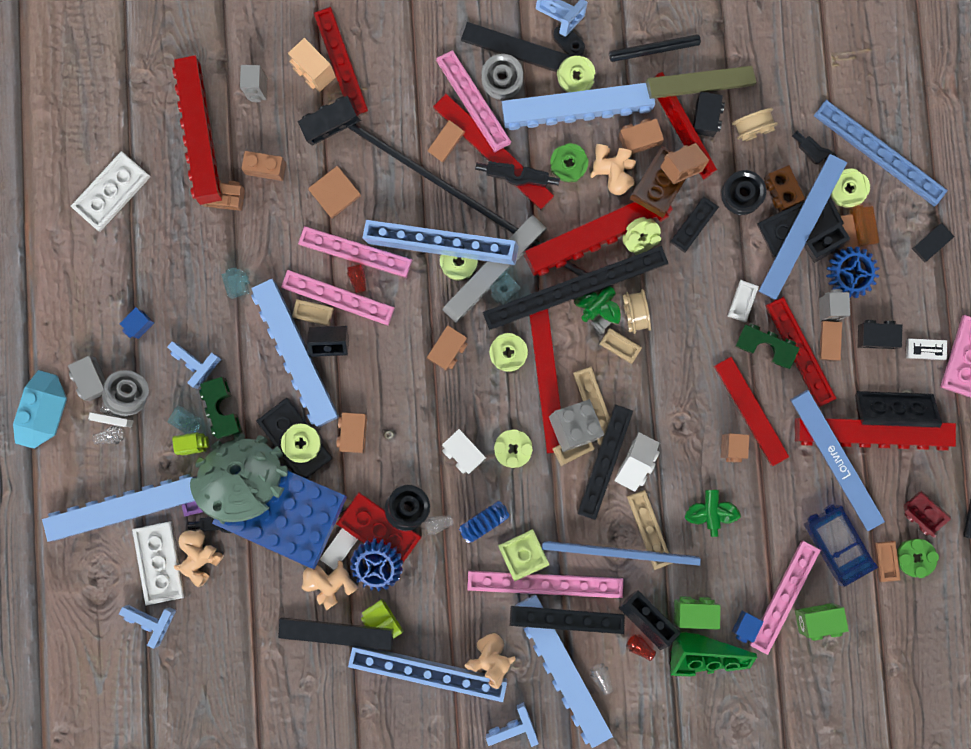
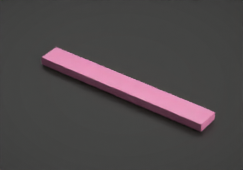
M468 570L467 591L623 598V578L530 574L514 582L510 572Z

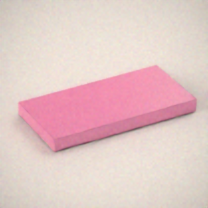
M963 315L940 388L971 398V317Z

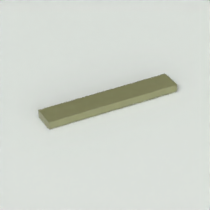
M752 66L647 78L646 80L650 99L749 87L757 83Z

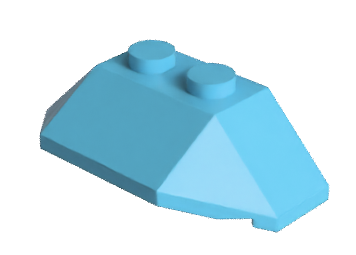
M38 370L25 386L13 422L16 444L35 449L56 435L67 401L66 394L57 375Z

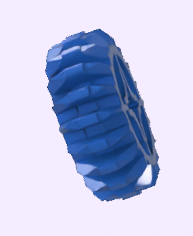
M858 246L854 249L852 247H847L846 250L840 249V254L835 253L833 255L836 260H829L832 267H827L826 269L831 271V274H827L826 277L832 278L828 282L829 285L835 284L832 290L842 289L843 292H849V298L851 296L858 298L859 294L864 296L866 291L872 290L870 285L877 284L873 279L879 278L875 271H878L880 268L874 267L877 260H871L873 254H867V249L860 251ZM851 257L848 265L845 268H841L842 263ZM859 259L864 264L865 271L861 268ZM846 270H853L860 274L853 275L850 272H846ZM840 274L845 277L846 285L842 282ZM860 277H865L862 283L854 288V285L857 284L858 279Z
M497 501L462 524L459 530L467 543H471L507 520L509 513L506 506L502 502Z
M373 539L372 543L367 540L364 545L360 544L358 549L354 551L350 567L351 570H354L352 573L353 577H358L357 583L363 582V588L369 585L370 591L376 587L379 592L382 587L387 590L389 585L394 586L396 581L400 579V574L403 571V560H400L401 553H396L397 547L390 548L391 542L385 545L383 539L380 543H377L376 539ZM363 558L366 560L367 569L363 565ZM387 560L391 565V572L388 570V566L386 565Z

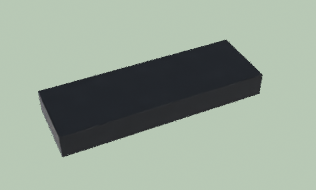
M704 196L670 243L686 253L719 206Z

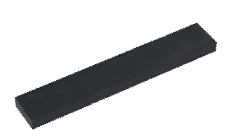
M470 22L466 23L461 37L462 42L499 54H508L517 60L557 72L561 63L566 58L571 57V55Z
M614 404L577 514L596 520L633 410Z
M511 606L509 626L624 634L625 614Z
M281 617L279 619L278 638L392 650L394 629Z

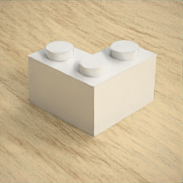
M460 429L442 444L444 447L442 452L449 459L453 457L458 462L455 466L463 474L465 472L470 474L486 459Z
M639 432L631 444L627 457L618 470L615 482L633 491H636L639 485L643 486L647 479L646 474H651L655 467L653 461H656L660 453L657 450L659 442Z

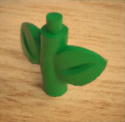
M610 286L604 288L599 296L592 292L574 300V304L577 307L584 309V314L581 316L584 322H587L589 319L593 320L598 314L609 322L615 324L620 322V308L617 303L611 301L616 292Z
M705 490V504L695 503L690 506L685 514V519L690 523L699 525L707 522V529H710L711 537H718V529H721V523H733L741 517L740 511L734 504L730 502L719 503V490Z

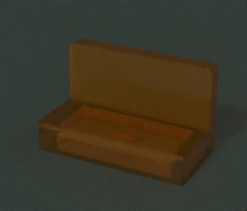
M863 205L853 207L850 210V215L853 214L858 246L878 244L880 241L874 208L872 206L863 207Z

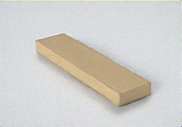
M592 367L574 372L573 375L582 400L590 399L603 433H605L610 417ZM603 436L597 440L598 445H601Z
M642 490L626 496L646 550L669 553L646 491ZM651 561L654 570L672 564L669 562Z

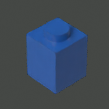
M136 307L120 323L124 328L122 331L129 338L134 337L137 339L154 324L141 309Z
M741 611L732 632L737 634L736 639L747 643L748 640L754 643L764 621Z

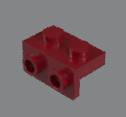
M922 490L904 505V515L911 522L915 521L925 535H931L933 538L937 536V531L951 520V516Z

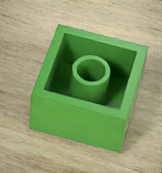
M680 596V599H674V623L679 628L720 629V604L716 603L711 597H699V600H695L690 596Z
M830 603L795 609L799 633L806 636V638H811L812 641L821 640L826 635L831 637L843 636V632L849 631L845 610L842 606Z

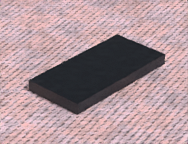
M831 196L807 241L838 223L844 224ZM805 201L757 223L773 258L778 254Z
M856 391L855 398L862 425L938 428L942 425L934 394Z
M287 397L256 420L274 446L279 447L283 458L296 475L307 479L333 459L322 443L317 456L308 462H294L284 454L281 447L284 433L295 424L308 425ZM300 438V441H296V445L303 449L306 441Z

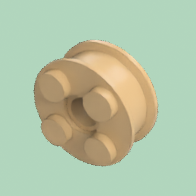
M773 108L760 110L734 121L732 125H736L739 134L737 140L749 141L757 138L756 134L758 133L767 134L775 131L774 127L778 125V122L773 120L771 114Z
M641 289L640 293L630 295L626 292V295H623V302L629 332L636 334V330L642 329L651 331L649 309L644 290Z

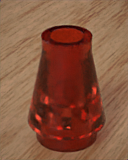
M362 264L348 267L347 275L355 289V293L366 291L365 268L362 267Z
M633 634L627 641L626 647L629 648V652L639 655L648 661L655 657L656 651L650 647L641 635Z

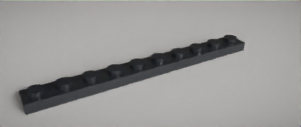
M659 246L482 313L490 331L663 267L669 263L663 247Z

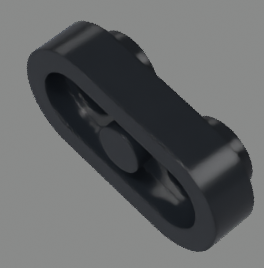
M561 25L557 26L553 33V39L556 44L568 55L582 56L585 50L584 42L573 30L567 36H561L559 33ZM573 45H578L579 48H578V49H574L572 46H573Z

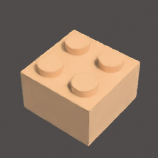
M305 38L288 52L291 59L289 62L293 66V70L299 76L302 75L306 79L305 82L311 89L316 88L321 92L336 78L331 64Z

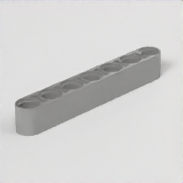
M534 215L527 219L508 239L516 241L519 246L516 261L547 229ZM487 261L442 310L457 323L513 265Z

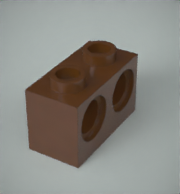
M790 165L771 172L764 178L766 190L771 192L773 197L772 203L776 209L778 208L779 212L805 200ZM776 177L782 180V185L776 183ZM783 194L790 197V202L783 199Z

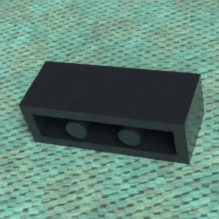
M341 96L334 103L321 106L318 111L304 115L297 122L305 140L313 146L362 120L353 101L348 96Z
M639 590L630 594L619 606V609L659 650L669 647L681 633Z

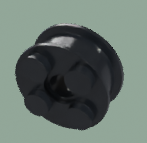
M741 170L732 174L721 190V199L724 206L730 212L737 215H748L754 212L764 202L766 197L765 182L757 173L749 170ZM745 189L748 196H742L739 190Z
M400 486L386 500L385 516L388 522L398 530H414L427 519L430 513L429 498L422 489L416 486ZM404 504L411 507L410 512L404 509Z

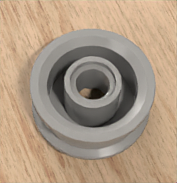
M497 54L485 62L482 68V85L488 95L495 99L506 100L512 98L520 91L523 83V69L516 58L508 54ZM499 74H505L507 78L504 80H500L497 76Z
M127 370L117 371L111 374L105 382L102 393L103 402L115 414L123 416L136 414L143 409L149 393L148 384L141 375Z

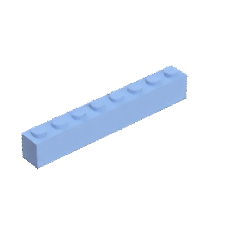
M646 83L505 100L502 101L504 128L517 130L521 126L534 128L539 126V124L555 125L561 121L572 123L577 119L589 121L600 116L602 118H611L616 114L628 116L632 112L645 114L653 110L655 99L649 98Z
M366 220L363 239L372 245L516 265L519 248L516 241L371 220Z
M270 279L251 288L253 291L251 297L255 305L259 304L261 308L259 314L263 322L267 321L269 325L267 331L271 339L275 338L277 342L275 348L279 356L283 355L285 362L283 365L287 373L291 372L292 385L295 390L300 391V402L304 408H308L310 414L307 416L310 423L320 427L339 418L312 358L309 357L308 349L276 282Z
M190 474L180 476L179 481L172 482V479L160 482L161 486L154 487L153 485L141 487L142 491L135 493V490L123 492V496L119 498L113 495L104 498L105 501L98 503L97 500L85 503L86 507L80 509L79 506L67 508L66 513L61 514L60 511L49 513L48 518L42 519L47 542L193 502L195 500L191 493L190 481L191 478L197 477H191Z
M536 594L516 604V606L543 608ZM524 628L529 639L533 638L536 644L533 648L538 657L542 655L545 662L542 664L547 674L552 673L555 679L552 681L557 692L561 690L564 695L561 699L566 709L571 708L574 714L571 716L576 727L580 725L583 730L581 736L585 744L590 743L591 747L594 748L612 738L611 731L556 630Z
M353 646L348 667L499 702H503L507 686V678H503L501 686L495 689L489 685L490 679L485 677V673L374 648Z

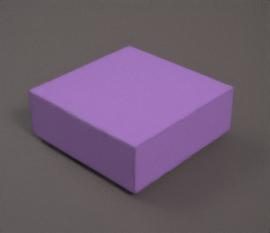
M195 501L182 504L184 517L203 512Z

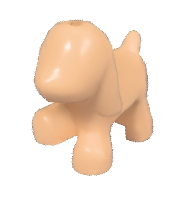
M596 144V160L594 161L590 177L608 175V190L614 195L626 193L630 187L634 186L633 177L624 172L626 169L632 170L636 164L635 160L629 159L632 151L619 148L616 157L607 158L611 148H608L606 145Z
M187 530L180 535L178 542L179 547L187 553L188 557L180 565H174V569L181 571L183 575L189 577L193 584L199 588L206 583L210 576L206 572L198 570L206 563L217 566L224 555L220 552H215L216 548L211 545L203 548L205 535L202 530Z
M340 560L338 561L337 568L330 575H327L318 565L315 569L307 567L303 571L302 589L307 592L320 590L321 593L317 595V601L319 605L323 603L326 610L338 603L335 593L343 584L347 595L359 589L357 584L350 579L349 573L344 569L343 562Z
M492 633L478 640L477 648L482 654L478 659L469 660L465 667L468 670L479 673L486 670L485 677L490 679L489 685L498 689L502 684L504 675L508 672L510 665L516 658L515 656L507 658L500 655L504 648V641L498 634Z

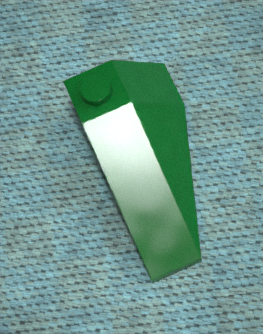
M683 632L679 634L672 644L670 674L671 676L690 677L696 676V672L702 671L712 674L718 669H725V671L750 669L757 658V654L699 634Z

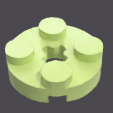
M581 56L568 57L557 70L558 82L562 89L568 93L589 90L594 84L595 68L588 58ZM573 71H580L579 80L573 78Z
M856 169L843 170L831 193L835 204L845 208L860 205L870 192V183L867 176ZM847 183H850V186H854L851 193L845 190Z
M641 217L634 220L627 226L626 235L624 236L623 234L624 245L635 255L650 250L661 241L660 227L651 218Z
M440 255V266L443 273L450 279L458 281L468 279L477 269L478 260L461 257L464 264L457 266L453 261L458 257Z
M505 333L499 335L493 341L489 354L492 363L497 369L512 372L524 365L528 349L526 343L520 337L512 333ZM507 347H510V350H514L511 358L503 355Z
M295 424L282 436V451L294 462H308L315 458L320 451V436L316 429L309 425ZM300 438L306 441L303 449L296 445V441H300Z
M518 430L503 432L496 439L494 446L497 460L502 465L510 468H517L526 464L533 451L530 438ZM510 444L518 445L517 454L514 452L510 454L508 452Z

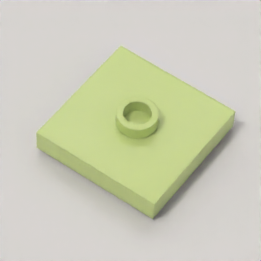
M533 529L498 545L514 582L550 565Z

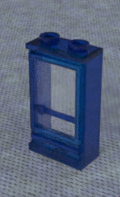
M831 504L824 508L825 512L818 515L816 513L808 517V522L803 525L816 547L821 550L820 554L838 585L845 587L877 569L878 566L867 551L846 515L843 506Z

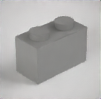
M241 65L240 88L251 102L267 100V77L260 65Z
M834 289L819 298L820 321H839L850 316L849 292H843L842 289Z
M87 356L68 365L70 369L69 376L78 387L76 391L81 399L92 401L102 396L106 380L96 357Z

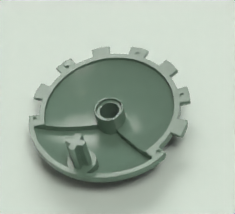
M244 434L234 435V440L224 444L221 441L212 444L211 448L213 451L205 459L199 457L195 463V466L199 468L197 478H191L190 481L191 493L198 507L208 516L219 520L221 524L249 520L264 513L269 509L266 503L273 496L277 498L281 496L284 490L283 487H279L281 477L288 475L287 465L281 466L278 459L283 456L279 447L271 449L266 445L268 440L263 436L258 435L257 439L254 440L245 439Z

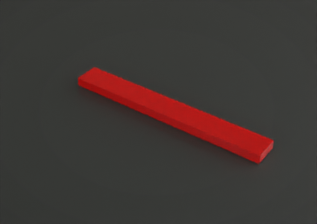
M447 94L433 106V109L447 122L450 120L465 131L463 137L488 161L513 164L515 166L514 175L516 177L521 175L524 167L504 148L494 152L473 118ZM532 184L515 186L540 210L554 198V195L542 186Z
M547 309L529 317L546 451L549 454L554 453L553 448L560 444L548 416L561 409Z

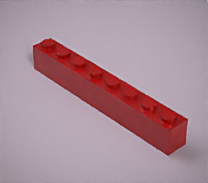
M196 55L174 59L175 67H172L174 78L177 79L175 90L180 98V101H177L180 113L182 112L180 124L185 131V135L182 137L188 151L185 153L187 163L190 164L188 176L193 183V187L190 189L192 198L196 199L200 205L222 201L201 63Z
M633 202L526 250L524 257L533 276L537 274L542 276L548 273L552 267L560 268L566 265V261L572 258L573 260L580 259L584 256L583 253L591 251L592 253L599 250L601 245L605 243L608 245L618 241V237L623 236V234L624 236L626 235L627 226L634 220L645 217L646 219L651 218L654 221L659 220L661 222L669 217L673 208L670 205L665 216L662 218L638 203Z
M795 418V442H801L803 446H813L814 440L801 418ZM825 419L841 447H852V444H859L860 448H871V444H878V448H890V445H898L897 449H910V446H917V450H929V446L936 447V450L949 451V447H956V423H942L941 427L938 428L862 425L861 420Z

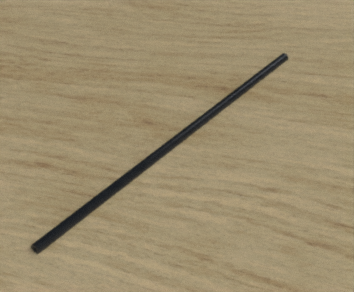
M354 124L348 127L359 136L512 234L519 229L358 125ZM536 241L532 246L535 247L542 243ZM569 260L564 265L565 268L578 276L587 273Z

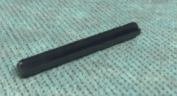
M696 34L612 50L609 52V59L611 62L699 46L701 39L700 35Z

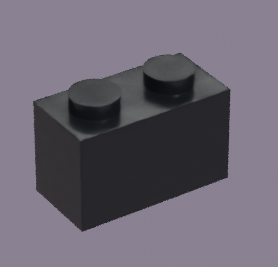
M700 92L698 95L693 127L698 135L714 137L717 132H720L722 120H719L720 113L723 114L725 102H722L723 95Z
M838 223L807 241L804 248L813 262L816 263L847 245L851 238L842 224Z
M865 320L864 323L858 325L857 348L894 350L902 348L903 324H896V321H884V324L876 323V320Z
M347 326L309 327L307 338L309 357L348 355L349 334Z

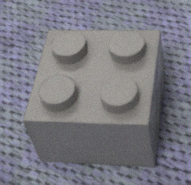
M590 399L556 410L548 416L558 442L562 447V452L594 442L604 436Z

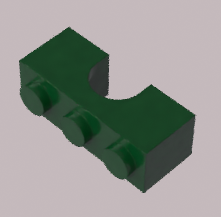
M752 323L749 326L745 324L735 347L754 354L759 344L766 343L773 349V357L770 362L789 370L800 349L796 346L797 343L789 339H785V341L778 339L779 335L770 331L767 334L759 331L761 327Z
M219 377L201 383L199 394L201 399L205 400L207 406L205 413L212 422V426H210L212 435L216 436L217 439H224L243 433L237 414L233 413L225 416L220 411L222 400L232 396L227 379Z

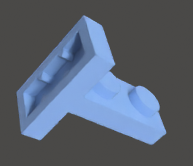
M537 0L536 9L560 21L559 33L567 36L585 17L588 2L579 0L575 6H572L562 0Z
M173 341L167 347L172 351L170 354L177 360L183 359L186 362L185 366L192 372H195L187 383L196 389L200 387V384L206 380L222 360L216 354L211 353L201 363Z
M126 605L121 608L119 615L123 616V619L129 623L136 622L140 624L141 628L146 631L152 632L153 630L154 632L147 646L155 649L160 646L176 610L170 607L166 608L160 619H157L130 605Z
M524 703L517 705L521 721L518 722L517 719L507 723L506 727L501 729L494 727L488 731L489 733L486 734L488 746L524 732L527 734L531 747L539 744Z

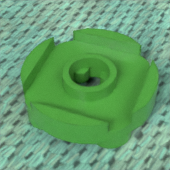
M572 143L556 148L551 156V172L557 178H560L561 181H578L584 176L588 168V158L583 148ZM570 158L574 166L567 167L564 161H568Z
M923 539L906 540L897 549L899 568L903 573L911 577L924 578L930 575L936 568L937 561L939 560V555L932 544ZM913 554H916V555L920 554V555H921V557H920V558H921L920 562H918V561H917L916 563L913 562L914 559H915V558L913 557Z

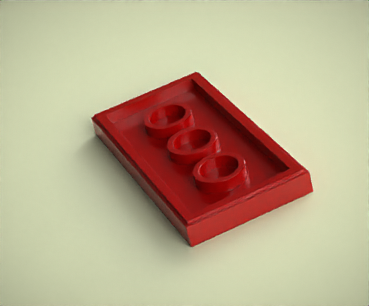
M358 492L336 523L362 543H365L367 540L372 543L373 539H376L377 543H380L383 539L385 545L391 542L390 548L397 547L396 553H401L400 560H403V563L422 537L414 530L402 531L393 527L385 516V510L360 492Z

